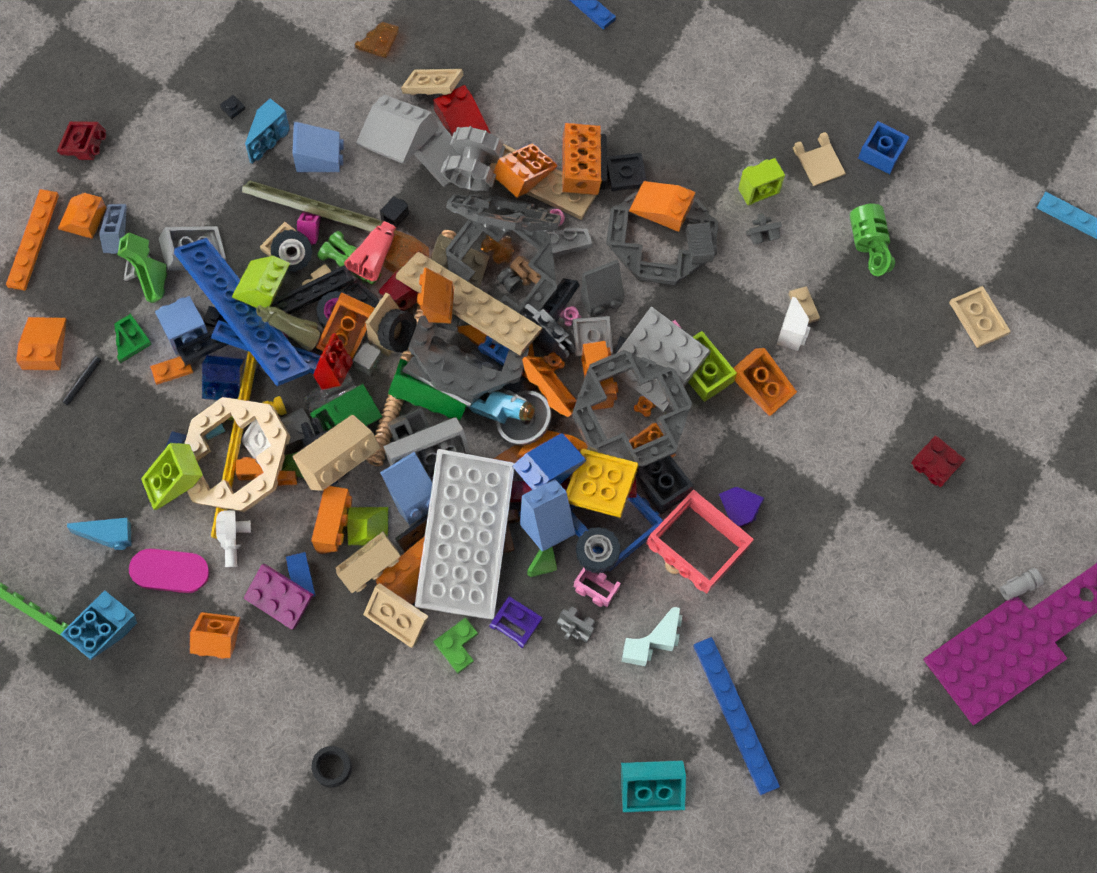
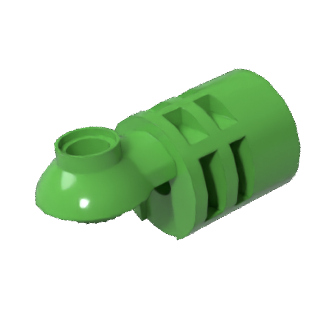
M866 204L853 209L849 216L856 250L869 252V270L874 276H881L890 272L895 266V259L888 250L890 237L883 206L879 204Z

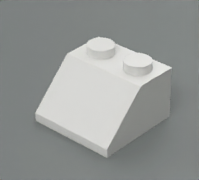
M795 297L791 299L777 345L798 351L800 345L804 346L811 327L807 326L809 318Z

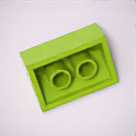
M273 255L250 261L232 298L255 308L259 305L265 308L267 306L270 307L286 276L290 263Z

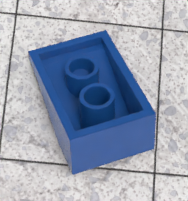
M561 433L527 452L512 467L529 487L534 490L554 479L561 484L587 460L567 437Z

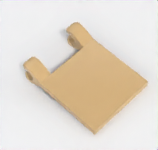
M826 132L821 133L818 138L822 146L820 148L805 153L802 142L795 143L793 147L813 186L846 174L830 144Z

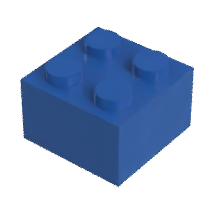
M877 121L864 143L858 159L890 174L905 149L909 136Z

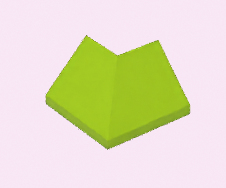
M349 508L347 522L348 545H366L381 532H384L388 537L389 508Z

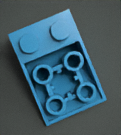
M269 99L257 110L245 142L251 164L256 160H260L263 154L268 149H272L281 137L284 138L290 130L286 111L272 99Z
M104 590L60 635L92 660L121 640L137 624L135 614Z

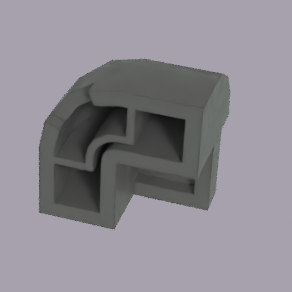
M422 408L404 416L401 415L388 423V428L394 441L431 427Z

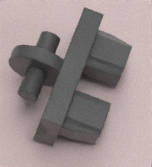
M760 213L758 214V219L752 221L754 226H759L746 231V235L750 236L753 245L764 242L762 233L765 232L768 233L769 241L779 239V228L782 227L780 221L766 225V223L771 222V217L765 218L764 214Z
M573 606L567 610L563 609L556 624L560 625L561 630L566 632L564 638L569 640L572 636L577 640L580 638L587 643L594 630L595 620L590 617H586L584 621L577 618L579 611Z

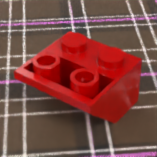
M333 333L313 374L322 390L341 386L353 363L351 356L347 353L343 342L336 333Z

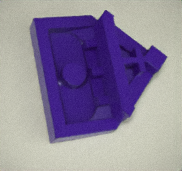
M734 487L719 494L729 519L740 528L752 523L753 520L756 521L759 508L765 499L739 487Z

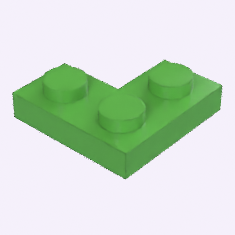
M465 617L434 640L433 643L455 672L459 674L474 662L463 645L477 636L478 633Z

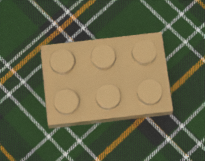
M462 69L414 70L401 87L402 93L410 95L450 94L463 77Z
M983 286L950 300L951 307L976 348L1007 336L1011 332Z
M380 583L375 586L363 614L411 648L417 643L429 617Z

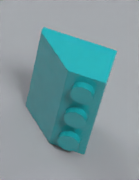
M683 761L621 763L623 812L685 810L686 772Z

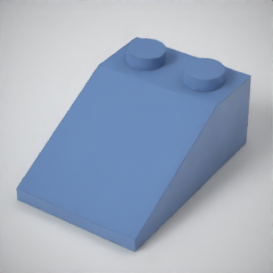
M413 452L380 472L399 513L409 525L428 514L432 482L416 453Z

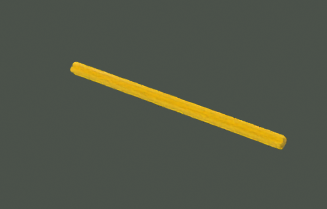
M249 351L238 400L249 401L257 364V360ZM235 419L222 481H228L231 489L243 429L238 427ZM216 507L215 517H214L213 526H212V531H211V537H212V538L217 539V536H216V517H217V515H218L221 511H227V509H222V508H217V507Z

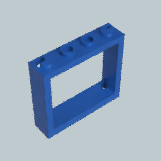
M638 494L637 498L627 499L648 520L652 527L620 553L619 559L613 568L645 543L650 534L663 522V519L659 516L660 514L657 511L654 512L650 508L649 502ZM569 504L575 534L580 537L588 529L572 512L577 506ZM597 546L593 548V552L601 554L603 549Z

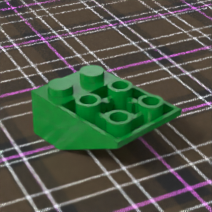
M364 384L310 413L312 418L316 417L320 420L324 431L331 430L351 415H354L365 426L383 417Z

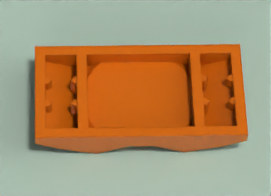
M525 356L522 361L529 381L538 386L541 393L547 398L548 405L560 414L572 417L577 401L542 357Z

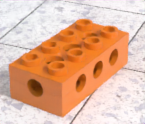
M565 123L562 137V192L598 195L601 184V126Z

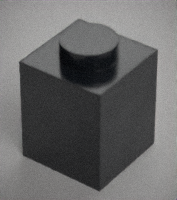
M393 196L380 210L381 220L397 228L409 215L408 204L403 199Z

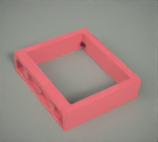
M693 490L650 534L646 544H648L653 552L661 555L667 564L673 565L678 569L683 577L691 580L697 589L707 594L746 552L754 539ZM688 507L693 509L739 547L711 580H708L659 539Z

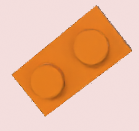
M181 357L150 366L156 385L193 373L191 364L185 366Z

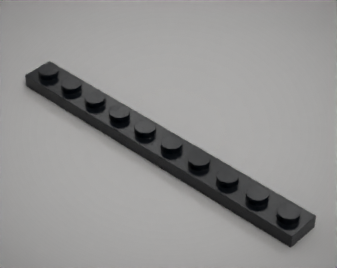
M344 265L273 300L270 307H276L290 315L322 299L327 293L338 291L354 283V278ZM212 330L176 349L185 366L229 344L211 339L214 331Z

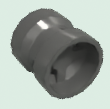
M510 267L503 270L497 278L502 285L506 286V290L509 293L515 292L523 283V280L516 276Z

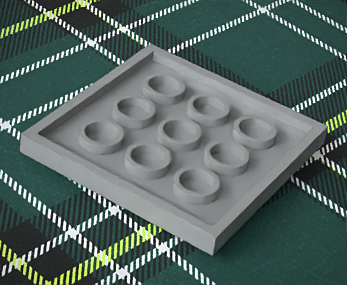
M650 307L618 351L626 350L637 357H644L657 362L656 364L663 367L675 369L684 387L711 352L653 307ZM632 370L617 375L662 411L666 412L670 407L657 379L639 386Z

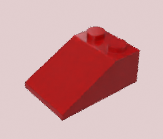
M465 85L454 89L450 94L434 99V111L451 136L456 132L457 127L469 126L483 131L486 130L490 133L474 98Z

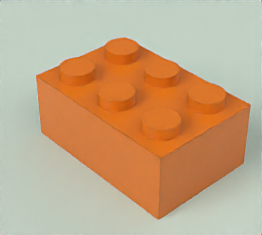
M605 341L583 344L581 362L584 377L590 364L611 356L610 347H606ZM613 377L600 382L607 399L591 406L592 410L612 408L614 406V401L617 400L618 385L617 382L613 381Z

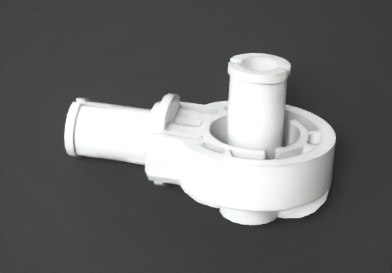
M235 510L221 511L216 517V536L221 543V548L225 549V567H238L237 549L241 545H236V533H251L250 520L235 521Z

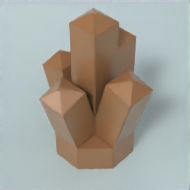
M521 255L513 260L510 268L515 272L516 276L523 280L522 284L524 286L530 285L531 281L537 284L541 276L528 266L530 261Z

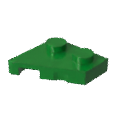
M131 314L114 323L118 352L117 359L120 364L152 345Z

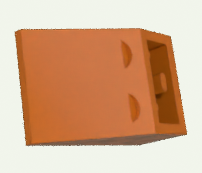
M532 143L499 158L493 173L496 174L495 178L516 197H519L533 189L556 169L558 165Z
M424 268L423 274H420L419 284L422 286L421 293H418L417 303L420 304V309L423 310V315L426 316L428 322L451 324L455 286L451 280L428 268Z

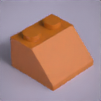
M87 193L72 197L58 230L93 239L106 210L102 197Z
M201 612L190 632V653L199 656H215L221 659L230 658L235 649L240 617Z

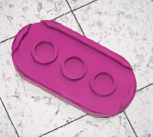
M145 549L138 552L132 558L129 565V574L132 580L139 587L154 590L193 593L207 583L210 575L209 567L204 558L198 554Z

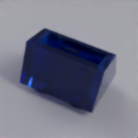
M207 355L202 362V399L219 400L224 397L238 400L245 368V359Z

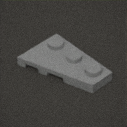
M565 228L564 230L547 232L551 236L553 257L592 248V241L587 229Z

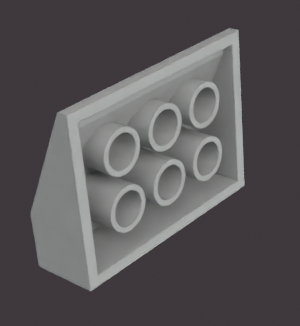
M383 95L372 106L356 144L405 164L439 129V126L432 112Z
M456 417L384 446L390 466L415 452L432 483L438 449L471 455L464 430Z

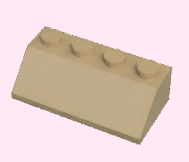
M351 415L292 457L310 490L323 491L381 449L373 432L354 415Z

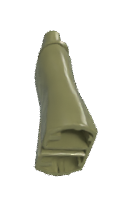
M261 305L257 307L256 313L262 317L263 322H268L270 326L284 332L307 351L312 350L316 346L320 337L316 322L293 317L276 307L267 306L265 308Z

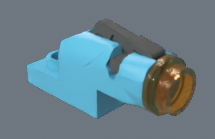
M510 390L504 393L491 392L486 402L478 399L471 406L466 405L472 412L503 424L507 417L530 421L535 414V407Z

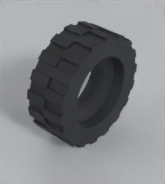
M392 309L382 317L378 326L380 345L387 350L397 353L407 351L417 326V320L414 318V315L399 309ZM401 322V333L396 340H394L395 328L397 324Z

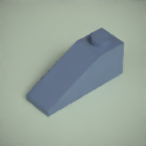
M109 204L107 206L99 234L103 253H118L120 238L125 236L126 204Z

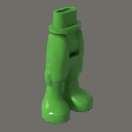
M336 231L330 236L329 242L326 241L322 245L317 257L323 261L331 258L336 261L339 267L345 265L346 259L357 248L349 245L344 240V235L340 231ZM335 248L342 250L345 255L339 253ZM349 271L351 275L355 276L358 279H361L363 282H369L371 285H374L377 282L367 280Z

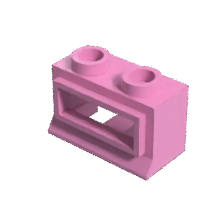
M583 568L574 581L573 587L576 588L575 591L581 596L588 595L593 598L592 602L597 606L602 607L604 605L608 607L619 590L621 583L617 581L614 585L606 580L607 576L604 573H599L598 575ZM587 578L610 594L605 598L582 582Z

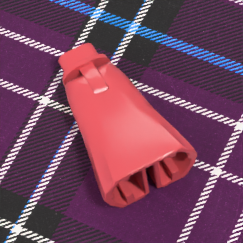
M385 221L381 226H377L346 259L344 264L347 269L367 280L377 281L392 244L396 227Z

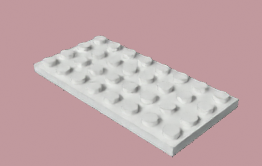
M442 449L437 450L415 600L416 608L494 619L514 474L512 466L515 463Z

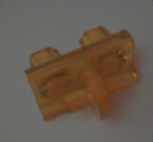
M486 235V239L481 243V249L485 253L493 250L495 252L493 259L497 264L504 261L508 264L512 261L511 256L514 253L513 246L510 244L512 238L507 235L498 243L489 235Z

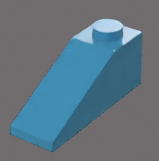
M128 518L67 523V528L72 534L114 548L115 550H123L127 546H132L131 523Z

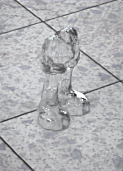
M348 371L341 386L324 390L318 387L308 393L303 399L305 404L309 405V413H312L356 387ZM342 388H346L345 390H343V391H341V392H339V393H337V394H335V395H332V396H330V397H327L328 395H330V394H332V393H334V392H336V391H338V390H340V389H342Z

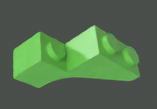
M128 233L120 238L118 256L125 258L135 267L146 300L154 303L164 296L167 264L147 257L150 251L148 248L149 240Z

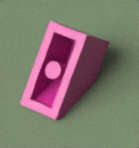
M303 211L297 220V230L308 238L311 245L316 244L321 216Z

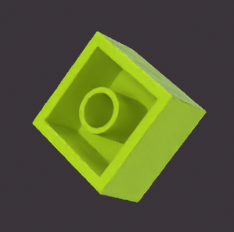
M775 158L767 159L756 166H748L743 170L738 189L749 206L779 194L785 174Z

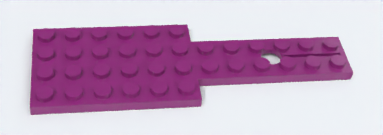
M1097 563L1030 610L1019 597L1007 600L923 659L973 726L1068 659L1055 642L1097 613ZM1087 588L1091 590L1093 600L1091 602L1083 601L1079 596L1080 589Z

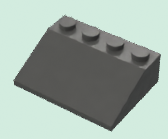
M433 337L429 351L446 355L442 368L443 371L479 380L483 366L498 370L492 364L477 359L475 355L461 351L458 346L450 345L440 337ZM414 355L404 367L403 372L433 387L431 379L427 374L425 375ZM443 392L468 406H471L479 399L471 400Z

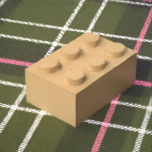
M381 532L336 567V572L351 593L355 591L360 592L367 586L366 582L371 578L373 580L377 579L382 575L383 569L387 566L389 568L394 566L399 561L400 554L386 534Z

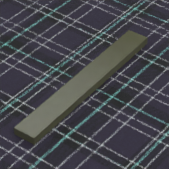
M254 181L247 182L242 188L243 193L371 232L384 222Z

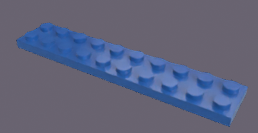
M207 238L174 249L175 256L276 386L309 374V366L280 330L270 326L268 322H263L262 317L256 313L257 308L232 298L240 279Z

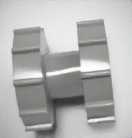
M471 126L457 127L456 132L453 133L450 145L453 146L456 153L461 155H448L447 159L444 160L440 173L444 175L446 181H450L460 188L475 192H488L489 188L493 186L496 174L493 173L490 166L485 164H497L498 159L503 156L506 146L502 144L500 138L495 137L486 130L483 131Z

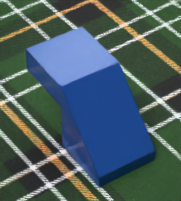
M306 553L287 556L286 561L290 579L314 594V597L315 591Z

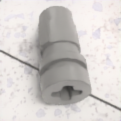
M1031 568L1027 572L1022 573L1020 577L1015 576L1006 581L1007 583L1000 587V592L1005 600H1010L1026 593L1028 590L1033 591L1035 588L1042 586L1044 581L1040 572L1036 568Z

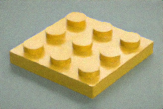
M582 449L581 454L587 461L573 472L566 491L569 504L621 518L638 469V463Z

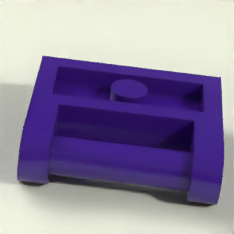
M509 596L489 627L493 630L497 629L517 642L518 646L524 648L542 621V617ZM502 618L525 631L524 635L521 636L500 622Z

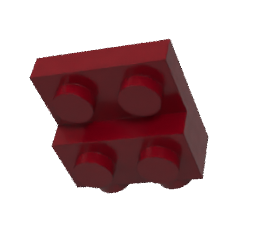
M70 121L57 152L60 155L76 156L79 160H94L95 155L100 153L99 146L101 141L106 138V130L99 122Z
M935 435L916 455L911 464L917 472L926 475L933 485H938L941 488L966 459Z

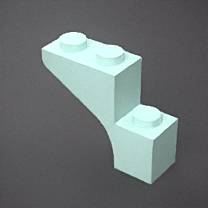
M671 608L650 635L640 639L626 638L622 662L646 666L647 661H651L653 651L649 647L672 651L674 646H678L680 634H676L677 626L681 627L683 616L679 615L680 608Z

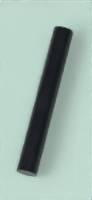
M94 356L62 400L64 404L69 405L100 363L101 359Z

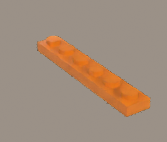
M39 190L6 282L8 288L26 291L59 197L58 192Z

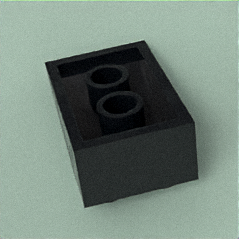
M671 456L641 469L638 468L635 475L647 497L660 514H663L684 500L693 491L694 487L693 483Z

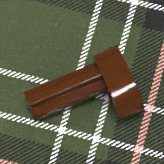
M517 509L508 510L503 553L515 551L509 524L521 520Z

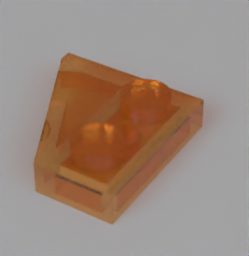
M381 22L374 30L369 31L360 42L356 41L355 48L387 58L399 32V27Z

